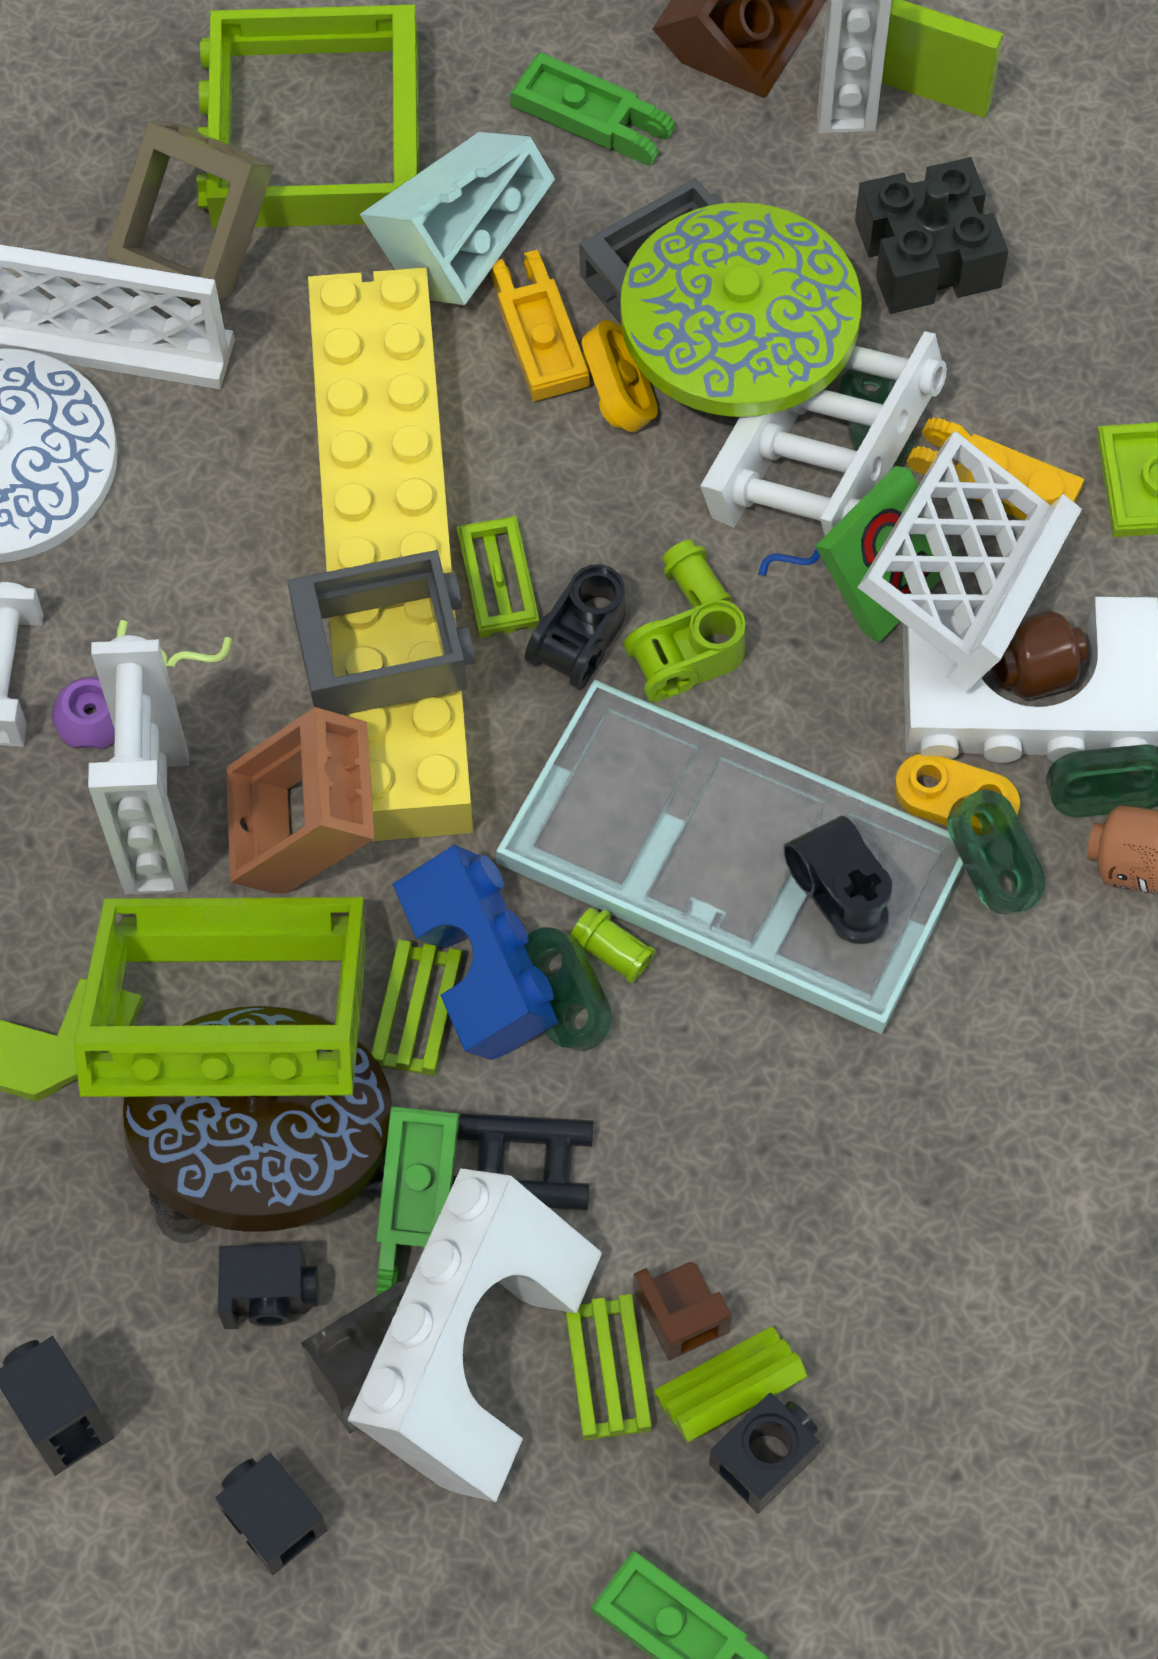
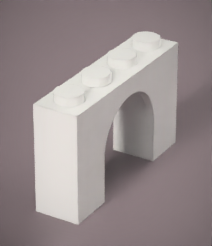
M1095 597L1087 623L1090 681L1081 692L1071 699L1045 707L1025 706L1011 702L991 690L982 678L965 692L946 677L954 662L903 623L906 752L921 753V756H943L949 759L956 758L959 753L984 754L987 760L996 763L1015 761L1022 754L1047 755L1050 761L1059 764L1081 761L1085 755L1110 756L1113 762L1122 765L1139 764L1146 761L1148 757H1157L1158 598ZM937 610L941 624L960 637L961 630L954 611Z
M460 1168L347 1420L440 1487L454 1493L496 1502L523 1438L483 1409L474 1399L468 1388L463 1368V1344L471 1314L483 1294L496 1282H499L521 1301L533 1306L577 1313L602 1252L512 1176Z

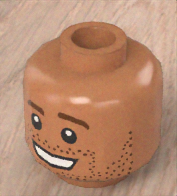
M1120 805L1110 812L1104 824L1098 822L1094 824L1088 843L1089 860L1098 861L1099 875L1106 885L1151 894L1158 893V810Z

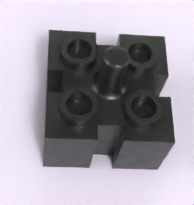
M972 157L926 167L924 181L910 183L903 172L859 183L855 223L868 257L878 256L876 279L890 314L935 304L937 290L953 287L957 298L1002 287L1009 250L994 213L982 215L986 193Z

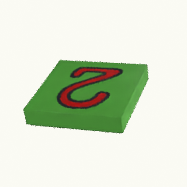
M894 466L815 546L862 632L878 642H881L900 620L857 587L919 486L911 470L900 466ZM909 534L917 556H933L925 534ZM948 543L952 556H955L953 550L951 549ZM885 571L882 576L883 579L901 593L911 594L904 572ZM923 572L930 591L941 580L940 573Z

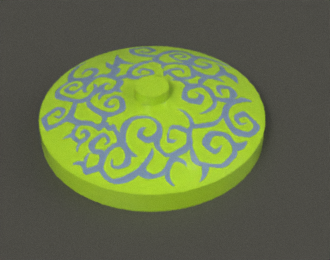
M745 202L715 204L695 209L669 221L656 230L637 250L628 266L622 284L620 300L621 328L625 344L636 366L655 387L667 396L693 409L711 414L734 417L767 415L787 410L814 397L825 389L846 366L857 343L860 329L861 289L856 272L846 253L829 234L813 222L788 210L770 205Z

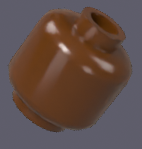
M1048 611L1023 617L1001 660L992 667L994 676L1001 688H1010L1014 695L1022 699H1033L1066 691L1076 684L1080 673V665L1085 664L1088 660L1086 639L1080 628H1071L1068 621L1059 613Z

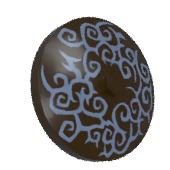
M249 1006L209 1013L190 1020L181 1026L335 1024L320 1017L288 1008ZM358 1041L353 1095L124 1097V1141L128 1157L141 1181L157 1198L175 1211L198 1222L227 1230L243 1232L285 1230L306 1225L331 1215L354 1200L368 1187L379 1172L386 1157L390 1111L392 1107L391 1092L379 1063L368 1049ZM319 1050V1052H332V1050Z

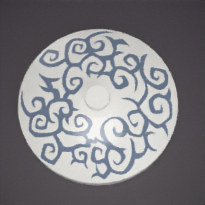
M0 348V563L16 561L45 552L64 542L80 530L94 516L110 490L115 476L118 453L117 439L110 412L105 401L88 379L68 364L56 358L38 352L12 348Z

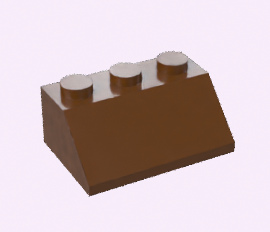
M671 0L652 30L682 64L757 96L766 98L826 0Z

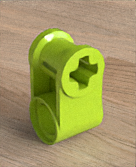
M716 599L706 601L700 606L667 619L649 622L637 628L624 640L623 647L629 658L637 660L647 681L644 685V692L649 701L656 703L689 691L694 685L727 674L738 668L744 660L746 653V623L743 613L736 605L729 601ZM717 633L725 634L731 638L727 642L720 644L710 643L705 640L706 637Z

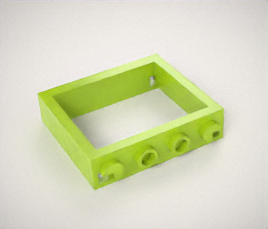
M415 4L210 10V38H202V41H200L202 69H209V80H199L201 115H208V126L198 127V132L230 146L232 56L393 51L394 183L268 186L255 227L365 224L360 216L362 212L419 174L418 34ZM208 172L207 174H197L198 208L208 209L211 227L216 229L230 182Z
M364 898L104 899L73 1043L80 1097L353 1095L366 959ZM333 913H349V916H333ZM116 914H136V917H121L120 925L116 924ZM342 961L335 1025L114 1026L127 962ZM319 1050H332V1052H319Z

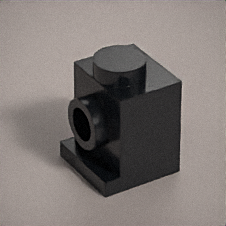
M301 1244L219 1246L218 1314L225 1330L238 1329V1316H249V1322L258 1326H280L290 1322V1314H306V1307H318V1266H306V1259Z

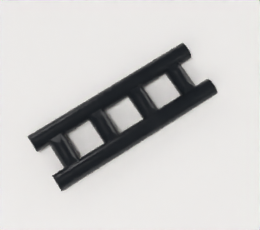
M458 1113L460 1118L457 1139L479 1140L477 1171L503 1174L506 1142L546 1144L543 1181L516 1180L549 1208L588 1210L590 1184L570 1182L572 1146L592 1147L593 1120ZM379 1171L368 1187L357 1197L381 1198L384 1172ZM453 1176L452 1186H453V1184H454V1182H455L457 1176Z

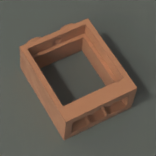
M313 707L226 767L230 883L275 894L288 893L374 840L368 727L365 721ZM302 780L305 826L290 835L288 789ZM240 821L247 825L248 832L241 827Z

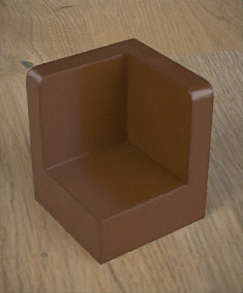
M688 1262L653 1279L647 1268L633 1274V1290L668 1361L730 1333L732 1315L720 1291L711 1295L695 1263Z

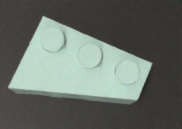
M478 132L366 209L360 216L395 270L427 267L430 301L465 305L555 178L530 136Z

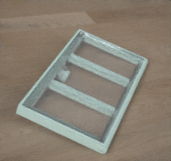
M594 680L496 851V864L602 911L606 909L620 919L879 1034H883L965 862L973 854L974 842L598 680ZM842 815L849 818L856 826L865 845L880 865L888 872L892 880V897L887 904L889 911L888 927L879 939L868 944H852L842 940L834 932L832 926L811 897L797 885L784 858L783 847L785 843Z

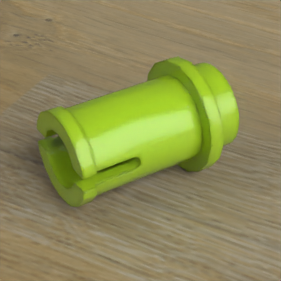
M689 539L674 545L663 555L662 561L665 564L663 574L668 580L674 579L693 608L702 605L706 601L716 599L732 603V597L725 591L705 560L708 556L705 547L696 546L694 541Z
M592 907L589 908L576 923L569 939L577 944L576 951L580 955H585L586 952H589L625 977L629 983L633 984L652 961L656 950L651 946L648 947L610 920L612 914L605 909L599 913Z

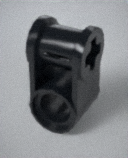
M602 564L589 565L580 569L572 577L571 582L550 613L543 617L534 630L525 651L524 659L526 662L534 666L543 663L569 677L572 687L578 690L583 689L601 663L606 649L621 629L626 618L624 582L620 574L612 567ZM593 598H605L611 602L603 608H591L585 605L588 600Z
M844 815L838 816L784 844V858L795 882L803 892L811 897L832 926L834 932L842 940L852 944H868L876 941L884 934L889 921L887 904L892 897V880L888 872L880 865L865 845L861 834L849 818Z

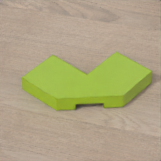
M79 979L57 1036L0 1020V1091L37 1102L61 1090L60 1087L78 1079L73 1043L86 979ZM121 989L114 1026H135L143 1005L141 995Z

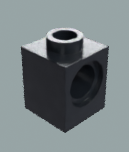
M770 1392L711 1449L709 1465L759 1514L817 1457L820 1441L814 1436L818 1432L817 1426L809 1415L796 1403L788 1401L783 1405ZM761 1436H773L784 1443L788 1455L779 1462L765 1463L753 1455L750 1450V1444Z
M271 1452L258 1463L251 1458L233 1469L221 1483L224 1491L215 1497L221 1512L240 1535L242 1533L248 1539L246 1543L272 1575L276 1574L328 1531L323 1516Z

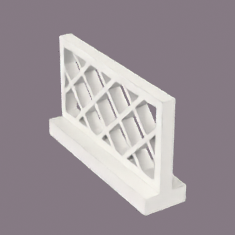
M828 0L817 108L819 133L876 131L892 0Z
M0 245V348L38 352L56 358L66 364L221 389L235 339L232 330L224 329L215 280ZM3 268L13 269L22 276L16 278ZM60 277L73 279L80 286L75 288ZM39 286L56 298L50 300L33 288ZM119 287L130 288L139 295L132 297ZM98 296L114 307L107 309L92 298ZM176 296L200 300V303L191 307ZM156 305L172 317L165 319L150 308Z
M954 431L944 442L857 588L952 660L954 663L946 677L967 692L1001 660L1082 508L1064 494L1052 505L1048 504L963 436ZM953 458L971 471L975 483L959 481L952 462ZM931 497L947 498L954 519H939ZM966 498L982 499L989 520L973 519ZM1001 499H1007L1027 515L1025 520H1008ZM909 534H925L933 556H917ZM945 535H961L968 556H952ZM980 535L996 536L1003 557H988ZM885 571L904 572L911 594L901 593L883 579L882 576ZM923 572H939L947 594H930ZM958 572H974L983 595L966 594ZM937 610L954 611L961 630L960 637L941 624Z

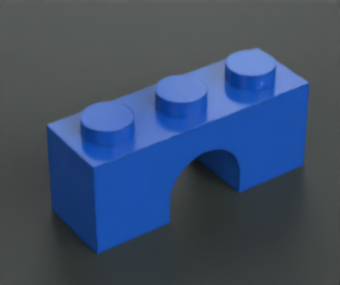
M454 844L392 884L417 940L444 949L467 938L470 939L473 959L467 975L460 983L440 995L465 1052L493 1060L510 1053L559 1023L549 1002L554 998L552 987L543 972L536 966H533L524 946L529 941L528 934L520 919L512 911L508 910L500 893V889L504 887L502 876L490 858L485 855L480 856Z

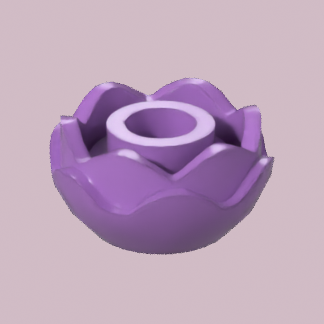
M96 676L81 677L67 684L57 695L52 708V721L61 739L71 747L101 749L112 745L115 742V730L99 678ZM88 708L96 709L93 714L85 713Z

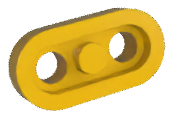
M601 321L582 338V355L588 370L592 374L600 397L599 408L604 418L615 428L637 432L656 418L658 405L649 380L636 366L629 354L622 328L613 321Z
M916 754L905 760L896 775L894 787L896 798L902 808L917 817L980 837L1002 835L1014 825L1020 808L1019 793L1012 782L1002 775L943 756H921V754ZM921 776H931L937 780L938 785L924 787L917 779ZM991 795L998 800L999 804L994 807H987L979 802L978 797Z

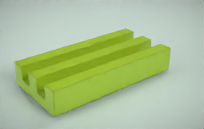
M511 516L457 526V535L479 638L490 637L492 633L503 632L504 634L516 632V629L527 627L528 630L536 628L540 620L517 517ZM507 533L524 611L512 613L496 542V534ZM483 537L499 615L488 616L472 542L474 538Z
M398 939L371 1052L381 1067L436 1076L449 1014L440 995L457 984L463 958L462 950L449 948L447 953L437 951V946L424 944L423 948L412 946L411 941ZM409 960L419 962L398 1055L390 1054L388 1049ZM433 966H445L424 1059L412 1058Z
M632 1294L618 1295V1300L605 1301V1297L591 1299V1303L581 1304L577 1313L565 1312L583 1441L651 1432L652 1426ZM618 1314L621 1316L635 1418L626 1420L622 1418L608 1316ZM594 1318L608 1422L595 1424L581 1326V1319Z
M770 1326L653 1391L665 1415L687 1442H691L756 1406L770 1392L776 1395L808 1376L801 1358L796 1352H791L789 1344L784 1339L780 1340L778 1332L773 1326Z

